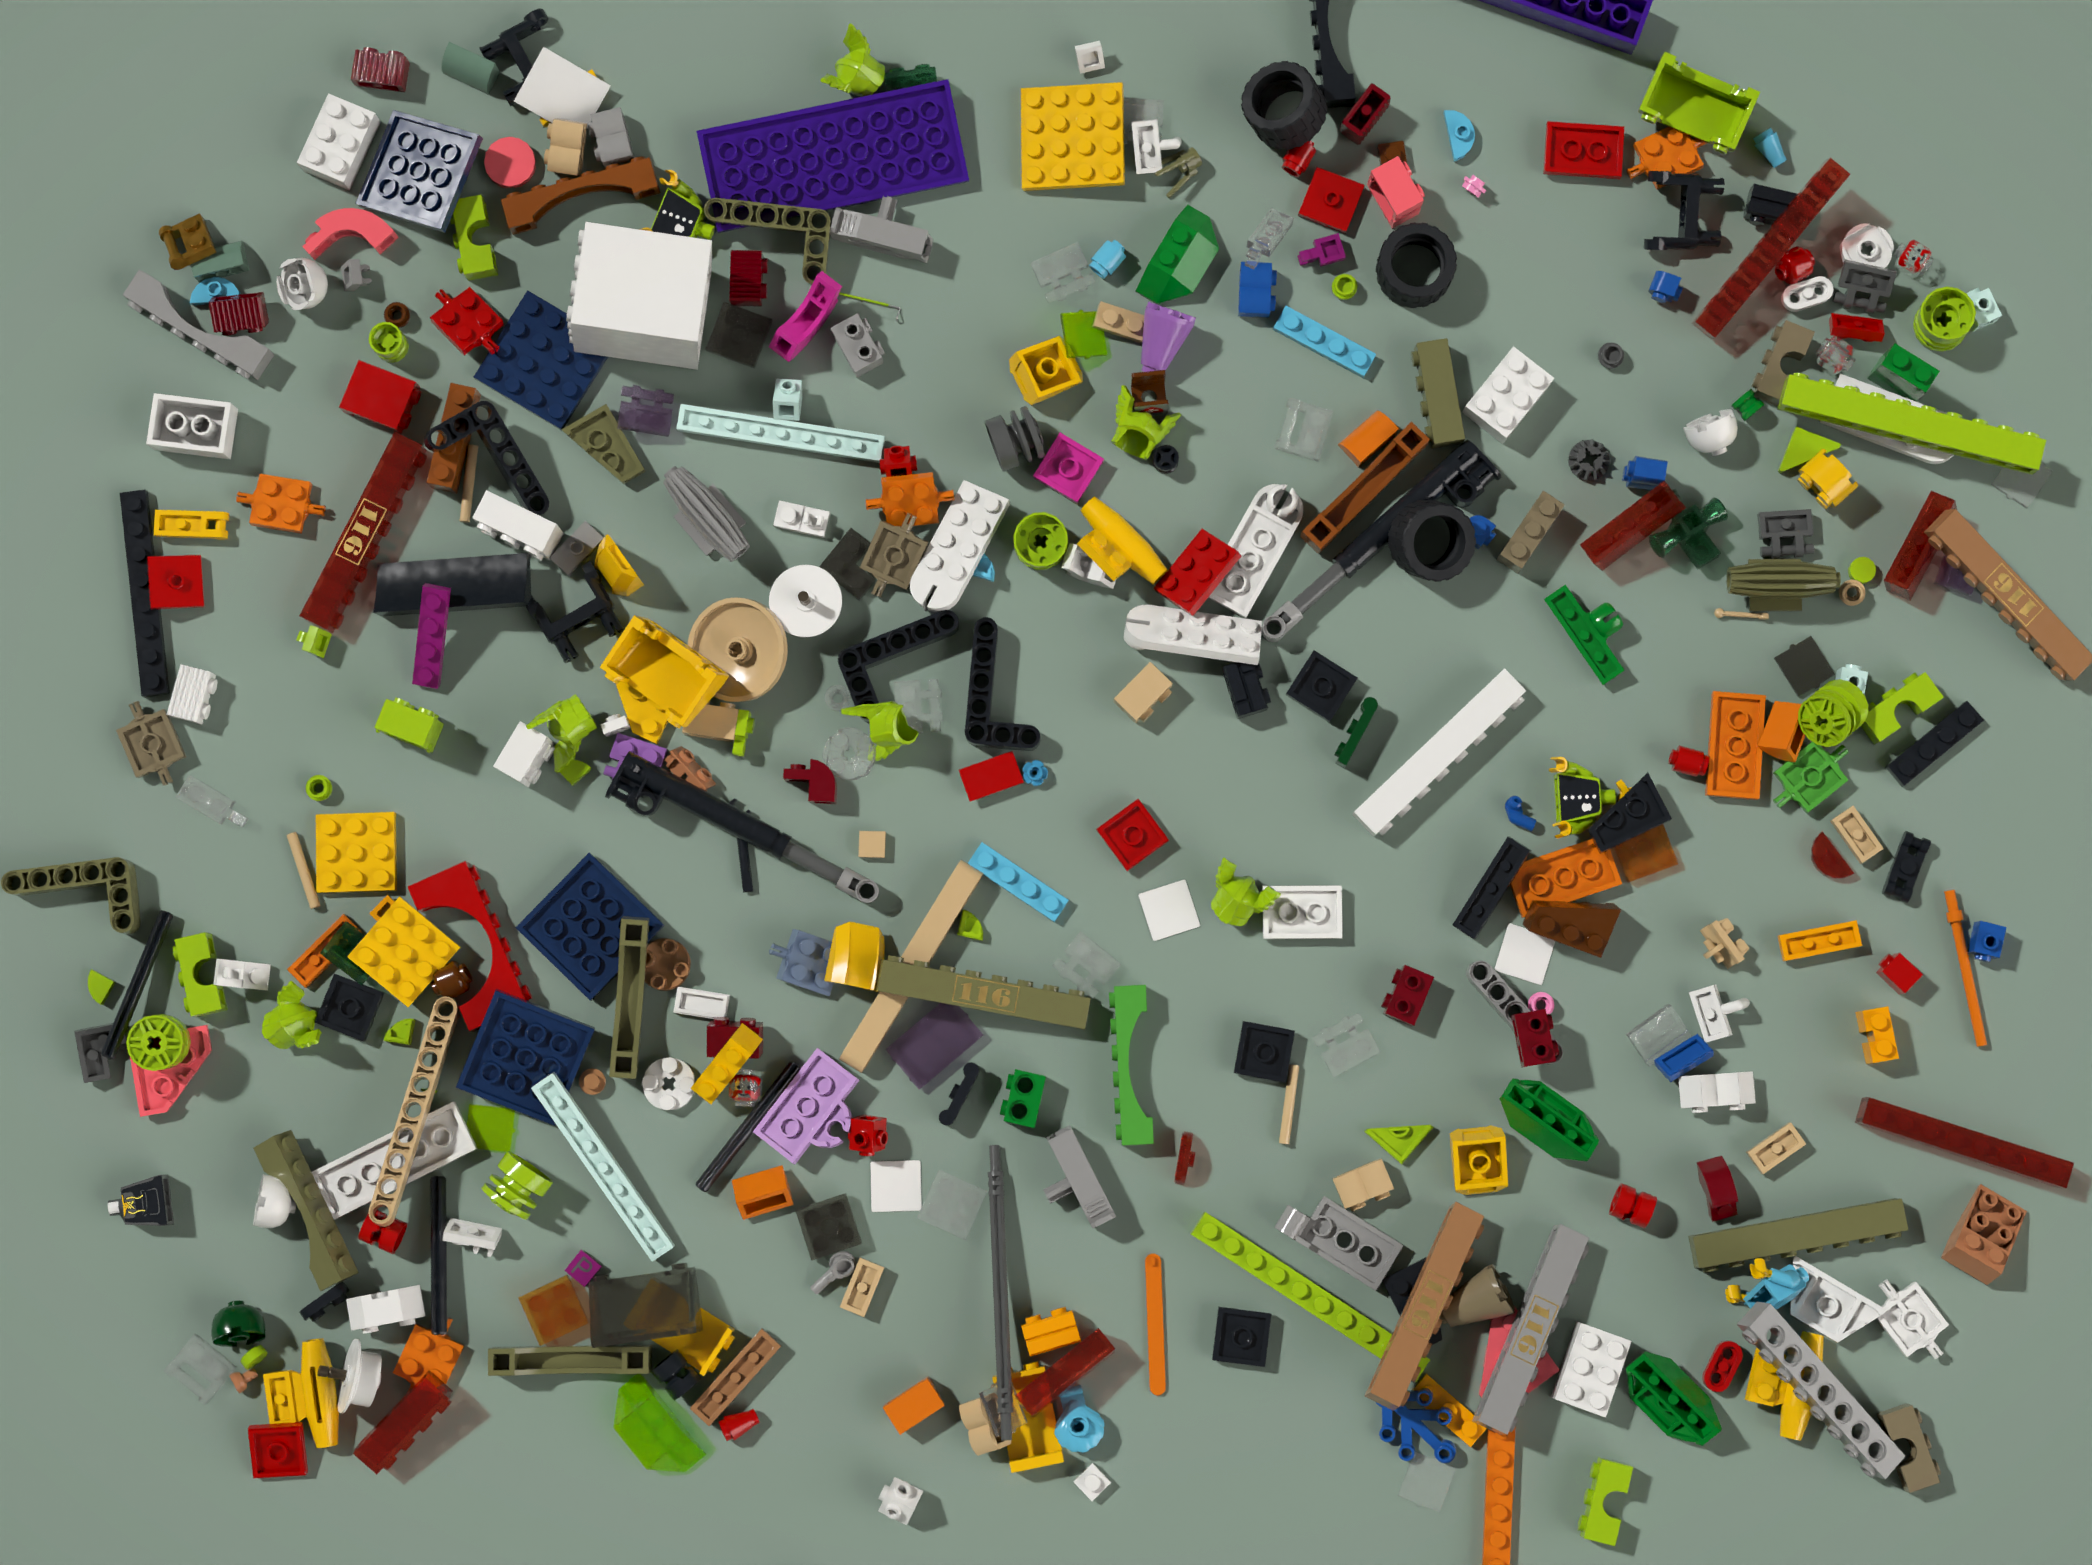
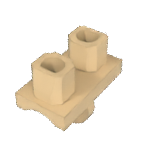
M1728 918L1720 921L1715 920L1700 930L1706 939L1703 943L1708 949L1703 954L1705 959L1713 956L1718 964L1723 962L1727 969L1744 960L1743 955L1749 950L1744 940L1740 938L1733 942L1728 936L1734 930Z

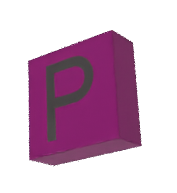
M580 1250L564 1271L582 1286L586 1287L601 1269L602 1265L584 1250Z

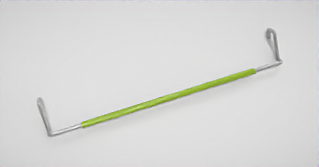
M839 292L838 294L875 304L898 308L899 311L896 317V322L898 321L900 307Z

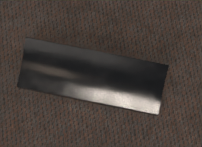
M528 553L377 564V588L373 613L380 616L420 614L422 587L425 583L451 588L448 612L532 606L530 554Z

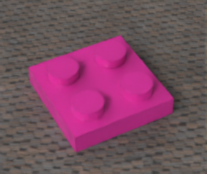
M1060 432L1034 473L1033 478L1078 504L1104 462V458Z

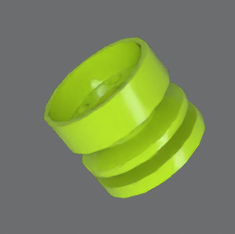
M1943 287L1935 289L1926 296L1914 316L1913 329L1916 338L1923 346L1930 350L1940 352L1952 350L1961 344L1974 324L1976 311L1973 301L1965 292L1958 288ZM1939 319H1942V322H1943L1944 324H1946V326H1945V327H1942L1941 322H1937V321H1938Z
M1046 512L1032 513L1024 517L1017 525L1013 535L1014 550L1019 560L1027 567L1035 570H1048L1058 565L1064 558L1068 548V535L1064 524L1056 516ZM1038 536L1041 539L1046 537V548L1043 549L1041 546L1036 548L1034 546L1036 544L1035 538Z
M1841 679L1831 680L1802 703L1798 711V722L1802 732L1815 744L1824 747L1837 746L1864 724L1868 716V703L1865 695L1853 683Z
M160 1014L146 1016L135 1022L128 1033L126 1044L128 1054L134 1063L143 1069L157 1071L173 1068L181 1063L189 1052L191 1040L189 1031L182 1021L175 1016ZM160 1037L161 1041L159 1042V1045L161 1046V1048H153L151 1046L154 1043L152 1038Z
M507 1151L497 1165L505 1176L502 1178L491 1174L489 1178L497 1187L485 1183L481 1189L502 1210L527 1220L531 1213L523 1204L535 1209L537 1204L529 1197L530 1194L533 1193L543 1197L553 1184V1181L523 1158Z

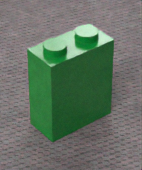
M1895 343L1880 357L1867 379L1886 391L1917 401L1928 391L1940 371Z

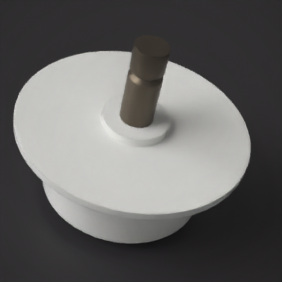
M798 565L784 571L775 580L769 595V607L781 622L784 631L797 637H813L824 633L836 622L842 608V594L838 583L826 570L813 565Z
M354 1339L348 1349L343 1369L319 1366L318 1376L340 1380L337 1401L339 1413H345L350 1404L365 1407L371 1406L381 1383V1355L361 1351L360 1340Z

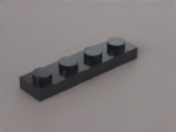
M1965 701L1885 766V768L1903 787L1984 720L1971 704Z
M1508 836L1454 921L1453 926L1471 938L1476 939L1532 850Z

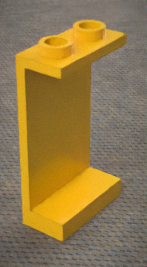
M656 1278L651 1279L623 1324L631 1330H637L671 1353L678 1349L687 1360L686 1362L698 1369L703 1376L708 1371L711 1373L715 1371L721 1359L717 1358L721 1350L725 1349L727 1351L735 1339L731 1335L735 1330L733 1327Z
M1037 1361L1023 1364V1370L1013 1371L1011 1367L1014 1413H1011L1012 1440L1011 1444L1007 1445L1011 1473L1064 1462L1061 1445L1054 1434L1056 1418L1045 1365L1039 1366ZM994 1375L992 1379L997 1395V1375Z

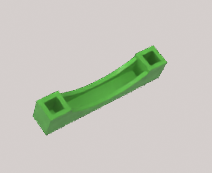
M1146 985L1114 986V992H1109L1110 1008H1115V1018L1110 1019L1111 1034H1116L1117 1045H1112V1061L1118 1062V1071H1113V1086L1119 1087V1098H1114L1115 1114H1120L1121 1123L1115 1124L1116 1140H1121L1122 1145L1154 1144L1153 1118L1146 1117L1139 1106L1129 1074V1046L1132 1032L1141 1012H1147Z

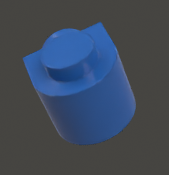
M1656 271L1648 290L1652 294L1651 298L1660 303L1672 302V300L1677 302L1683 287L1679 286L1681 277L1664 271Z
M1472 516L1469 519L1475 529V547L1479 550L1482 544L1488 546L1495 537L1496 533L1493 532V529L1496 525L1484 516Z

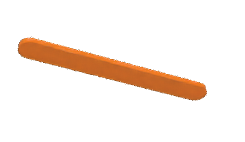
M1151 1253L1145 1259L1150 1391L1154 1395H1161L1166 1389L1161 1259L1157 1254Z

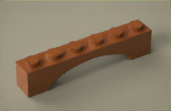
M636 157L631 159L630 163L624 165L618 163L611 164L603 171H587L578 178H562L557 180L556 184L550 186L537 185L531 188L529 192H513L508 194L507 198L501 199L511 233L515 235L536 229V223L548 211L571 198L583 194L616 191L632 194L636 200L660 194V188L650 157Z
M1411 421L1366 470L1302 531L1300 537L1316 553L1320 554L1428 445L1430 439Z

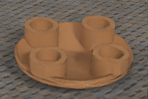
M661 938L652 941L647 945L645 982L650 987L662 991L679 987L687 979L690 972L691 960L688 951L681 943L673 939Z

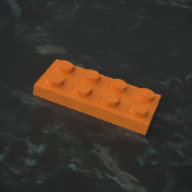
M1712 692L1708 742L1709 764L1706 774L1705 796L1758 800L1760 798L1762 750L1758 747L1764 731L1766 695Z
M1590 839L1525 861L1510 886L1521 918H1524L1532 900L1565 901L1568 903L1622 884L1611 851L1608 850L1600 854L1593 840Z

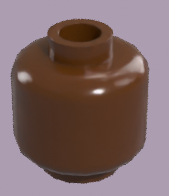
M452 961L433 974L434 981L431 982V986L437 996L442 995L443 997L453 999L470 989L472 976L464 963L460 964L457 961Z

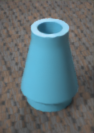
M1772 128L1753 138L1756 143L1754 146L1772 164L1773 168L1787 160L1777 132L1774 133Z

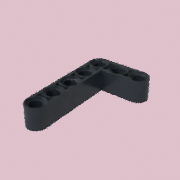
M488 401L477 402L426 432L424 436L425 446L433 452H438L477 431L520 506L537 515L544 514L548 510L549 499L492 403ZM478 407H483L487 410V420H481L477 417L476 410ZM455 420H462L465 423L466 430L464 433H459L455 430ZM491 430H497L501 433L500 443H495L490 439ZM434 432H438L443 436L444 441L441 446H437L432 442L431 436ZM505 452L513 454L515 458L513 466H509L504 462L503 455ZM518 475H524L528 479V486L526 488H521L517 485ZM536 497L541 501V509L539 511L531 508V498Z
M942 610L842 650L838 655V664L854 705L879 703L866 671L867 669L956 634L959 629L957 615L951 610ZM945 617L952 618L954 625L950 629H943L940 626L941 620ZM927 627L930 630V634L927 638L920 639L916 636L917 629ZM901 636L905 638L906 643L902 648H894L891 643L895 637ZM870 647H880L882 650L880 656L877 658L869 657L867 652ZM849 655L857 658L856 665L851 668L843 665L845 657ZM858 679L867 682L865 690L861 692L853 690V683ZM860 716L863 721L869 722L867 717Z
M983 617L975 623L965 723L966 739L969 744L976 747L1033 751L1037 749L1041 741L1040 732L1035 726L990 721L998 628L992 618ZM986 624L994 629L993 633L988 637H984L979 633L980 627ZM982 650H987L991 653V658L987 662H980L976 658L977 654ZM977 677H987L989 680L988 685L985 688L976 687L974 681ZM984 702L987 706L986 711L982 714L974 713L972 711L974 703ZM975 727L984 730V736L979 740H974L969 735L970 731ZM1004 729L1010 733L1008 741L999 742L995 738L999 730ZM1026 732H1033L1037 738L1033 744L1028 745L1021 740L1022 735Z

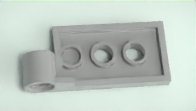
M1323 1196L1310 1218L1287 1205L1274 1227L1375 1291L1404 1246ZM1341 1232L1349 1233L1352 1238L1351 1244L1348 1247L1342 1248L1337 1244V1236ZM1364 1246H1370L1374 1250V1257L1371 1261L1364 1262L1359 1256V1252Z

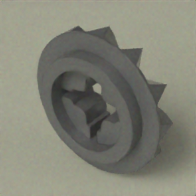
M1593 439L1582 440L1573 446L1569 453V467L1572 473L1582 480H1597L1608 470L1610 465L1609 452L1603 443ZM1586 451L1590 456H1599L1594 460L1593 468L1589 463L1580 464L1586 458Z

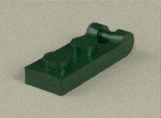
M1367 697L1364 699L1360 706L1362 715L1358 721L1353 719L1346 732L1350 734L1347 743L1345 744L1341 741L1334 754L1338 757L1335 764L1342 768L1347 766L1377 710L1378 702L1375 698Z

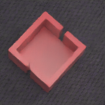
M1398 156L1371 170L1367 182L1370 192L1392 229L1418 215L1424 201L1423 198L1425 197L1421 186L1418 183L1414 184L1410 177L1412 173L1408 164L1405 161L1401 162Z

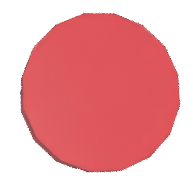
M505 137L498 139L490 145L485 154L484 165L486 173L495 184L502 188H518L529 182L534 175L536 159L534 152L526 142L520 138Z

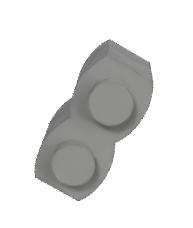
M621 107L590 114L592 122L588 123L591 138L596 137L598 146L593 148L597 162L602 161L605 168L611 164L630 162L634 155Z

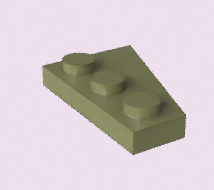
M607 404L561 429L622 484L646 472Z

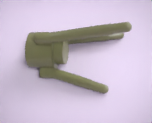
M1193 147L1162 158V165L1174 160L1175 162L1155 172L1157 177L1177 167L1182 173L1187 172L1167 193L1166 196L1168 198L1174 195L1191 177L1198 174L1196 168L1202 165V161Z

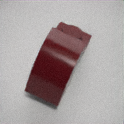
M810 759V769H806V765L791 764L790 769L784 768L783 779L785 781L809 782L808 801L810 803L836 804L837 782L827 765L818 760Z
M1723 1156L1697 1162L1699 1183L1706 1194L1708 1213L1712 1222L1738 1215L1736 1202H1738L1737 1191Z

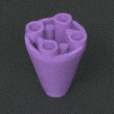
M1148 302L1144 313L1141 364L1143 366L1141 371H1166L1193 329L1196 317Z

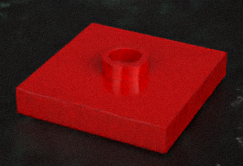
M1317 167L1298 216L1346 234L1365 185Z
M201 555L147 557L150 609L204 607Z
M1139 799L1096 829L1127 872L1169 842V839Z
M303 1422L249 1425L248 1437L253 1478L307 1475L308 1465Z

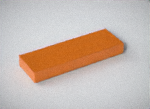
M343 914L287 970L304 988H308L363 932Z

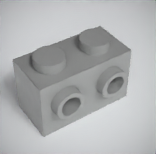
M857 313L830 328L856 378L883 364L882 355L885 352L879 341L873 342L869 335L873 331L866 318L861 320Z

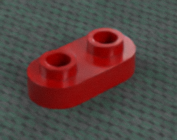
M1722 1341L1716 1346L1702 1375L1703 1383L1709 1390L1721 1392L1730 1385L1743 1358L1742 1349L1737 1343ZM1726 1349H1730L1732 1352L1729 1359H1725L1723 1356V1352ZM1714 1373L1720 1375V1380L1716 1383L1711 1380V1376Z

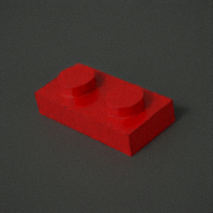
M1831 313L1829 319L1831 336L1841 339H1861L1865 342L1883 341L1885 332L1883 320L1835 313Z

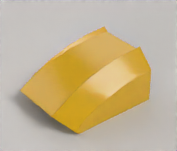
M1061 336L1019 350L1009 359L1010 373L1013 374L1024 400L1031 405L1053 397L1083 382L1082 371L1069 345Z
M607 534L597 549L594 567L600 570L612 588L613 594L628 597L644 586V584L616 543Z
M850 921L835 927L824 981L876 991L881 959L884 960L885 940L881 930L878 927Z
M1489 1125L1487 1127L1467 1129L1458 1128L1449 1133L1455 1192L1470 1195L1498 1192L1508 1187L1506 1138L1502 1128Z

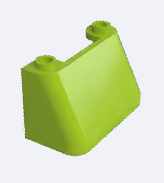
M1664 52L1638 110L1642 114L1641 119L1651 124H1655L1657 121L1713 145L1712 149L1719 153L1727 154L1728 151L1733 152L1748 122L1760 91L1750 87L1747 90L1740 89L1738 91L1739 85L1734 84L1733 86L1686 66L1687 63L1682 62L1679 66V62L1675 60L1677 56Z

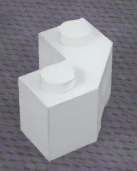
M1753 1071L1680 1076L1678 1078L1681 1108H1692V1113L1708 1112L1709 1106L1729 1105V1110L1745 1109V1104L1756 1103Z
M420 1285L346 1299L351 1331L362 1329L363 1334L379 1331V1325L399 1322L400 1327L416 1324L415 1318L425 1316Z

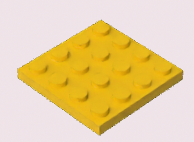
M1122 82L1021 88L1023 191L1125 185L1124 85Z

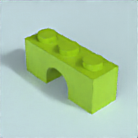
M482 195L460 198L450 220L451 224H455L456 233L453 234L454 245L456 249L460 250L461 258L457 259L460 274L464 273L468 281L497 276L498 269L492 246L490 244L478 246L472 243V236L477 229L490 226L486 201Z
M1914 672L1902 681L1904 686L1899 690L1893 687L1881 695L1883 701L1877 705L1874 702L1868 704V716L1861 727L1874 745L1901 728L1894 715L1897 704L1908 705L1918 715L1944 698L1926 672L1919 676Z
M203 932L174 939L176 946H173V955L176 962L179 961L181 972H178V979L181 987H184L186 997L183 999L186 1012L190 1013L192 1017H201L228 1010L223 986L205 985L199 977L201 966L208 961L217 959L212 934Z
M1598 1457L1597 1463H1592L1590 1478H1593L1591 1489L1587 1488L1584 1495V1504L1587 1507L1585 1515H1580L1577 1529L1581 1531V1537L1611 1546L1616 1545L1621 1519L1606 1514L1603 1508V1501L1606 1495L1613 1491L1628 1493L1633 1466Z

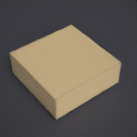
M859 831L858 857L885 858L886 831Z

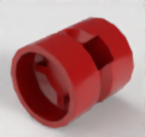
M1621 1183L1611 1202L1609 1215L1621 1220L1629 1218L1631 1224L1645 1229L1653 1215L1657 1197L1643 1191L1637 1194L1636 1188Z
M379 1210L376 1211L375 1216L377 1220L387 1218V1214ZM368 1214L360 1229L358 1239L370 1245L378 1243L379 1249L394 1254L402 1242L408 1223L395 1218L389 1226L380 1227L370 1219Z

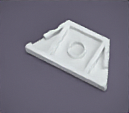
M1795 1256L1793 1258L1794 1268H1804L1809 1275V1281L1806 1282V1287L1790 1301V1315L1834 1342L1838 1343L1886 1312L1885 1308L1799 1257Z

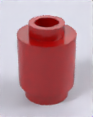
M1310 140L1300 147L1289 149L1282 160V169L1295 177H1300L1301 173H1305L1316 153V149L1313 147L1314 143Z
M1679 745L1677 750L1672 749L1668 764L1672 765V771L1694 777L1698 775L1704 776L1709 764V756L1704 755L1702 751Z

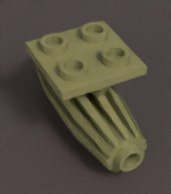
M1748 559V564L1728 567L1726 575L1728 593L1749 597V611H1802V598L1835 593L1834 591L1836 588H1840L1841 584L1840 572H1836L1835 567L1801 562V559Z

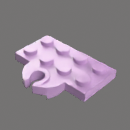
M817 1048L757 1125L753 1133L793 1164L798 1162L811 1144L819 1148L829 1149L839 1146L844 1141L840 1137H833L830 1130L835 1123H841L843 1130L850 1133L851 1118L853 1117L850 1108L845 1104L844 1100L860 1080Z

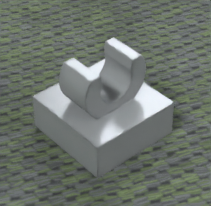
M349 259L341 266L344 291H355L360 286H367L371 283L372 279H365L361 275V272H367L370 266L367 264L360 265L359 259Z

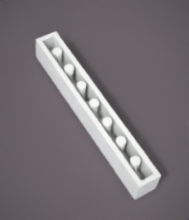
M1504 668L1359 806L1352 815L1373 837L1378 832L1383 836L1393 826L1390 821L1396 815L1402 818L1412 808L1409 803L1415 797L1419 800L1431 790L1428 785L1434 779L1439 782L1450 772L1446 768L1453 761L1458 764L1469 754L1465 750L1472 743L1477 746L1487 736L1484 731L1490 725L1496 728L1506 718L1503 713L1509 707L1514 711L1525 700L1522 695L1526 690Z

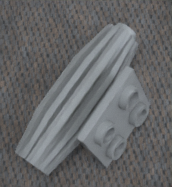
M674 466L664 474L666 479L663 484L680 510L673 517L706 556L716 550L729 562H733L747 551L750 545L740 529L746 522L714 484L707 487L684 467L677 468Z

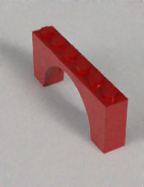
M464 861L408 886V890L417 911L425 912L435 908L463 910L472 915L483 926L489 937L492 947V965L489 976L482 989L471 1000L459 1006L468 1030L474 1032L480 1029L496 989L526 1001L532 999V995L526 984L522 986L519 976L522 975L521 969L517 961H512L508 952L512 951L506 936L501 937L498 930L501 927V923L495 912L491 914L488 907L491 900L486 889L481 890L477 880L481 879L476 866H471L469 862Z

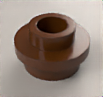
M394 302L386 307L384 319L386 322L393 323L398 328H401L409 322L410 311L405 304ZM396 312H401V318L395 320L393 318L394 314Z

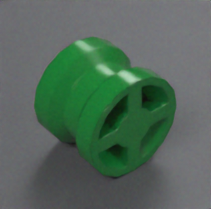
M1752 389L1731 405L1734 410H1739L1744 421L1765 405L1762 400L1755 398V392Z

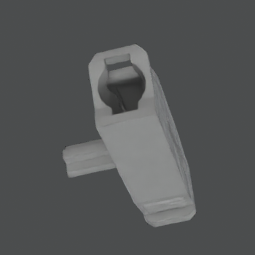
M883 196L877 217L836 207L830 227V235L833 240L903 259H917L923 263L928 262L933 245V238L928 234V230L892 221L897 200L889 196ZM927 244L925 254H923L924 246Z
M1069 1125L1047 1136L1046 1138L1066 1175V1178L1043 1189L1050 1204L1074 1192L1092 1229L1115 1218L1116 1215L1071 1126Z

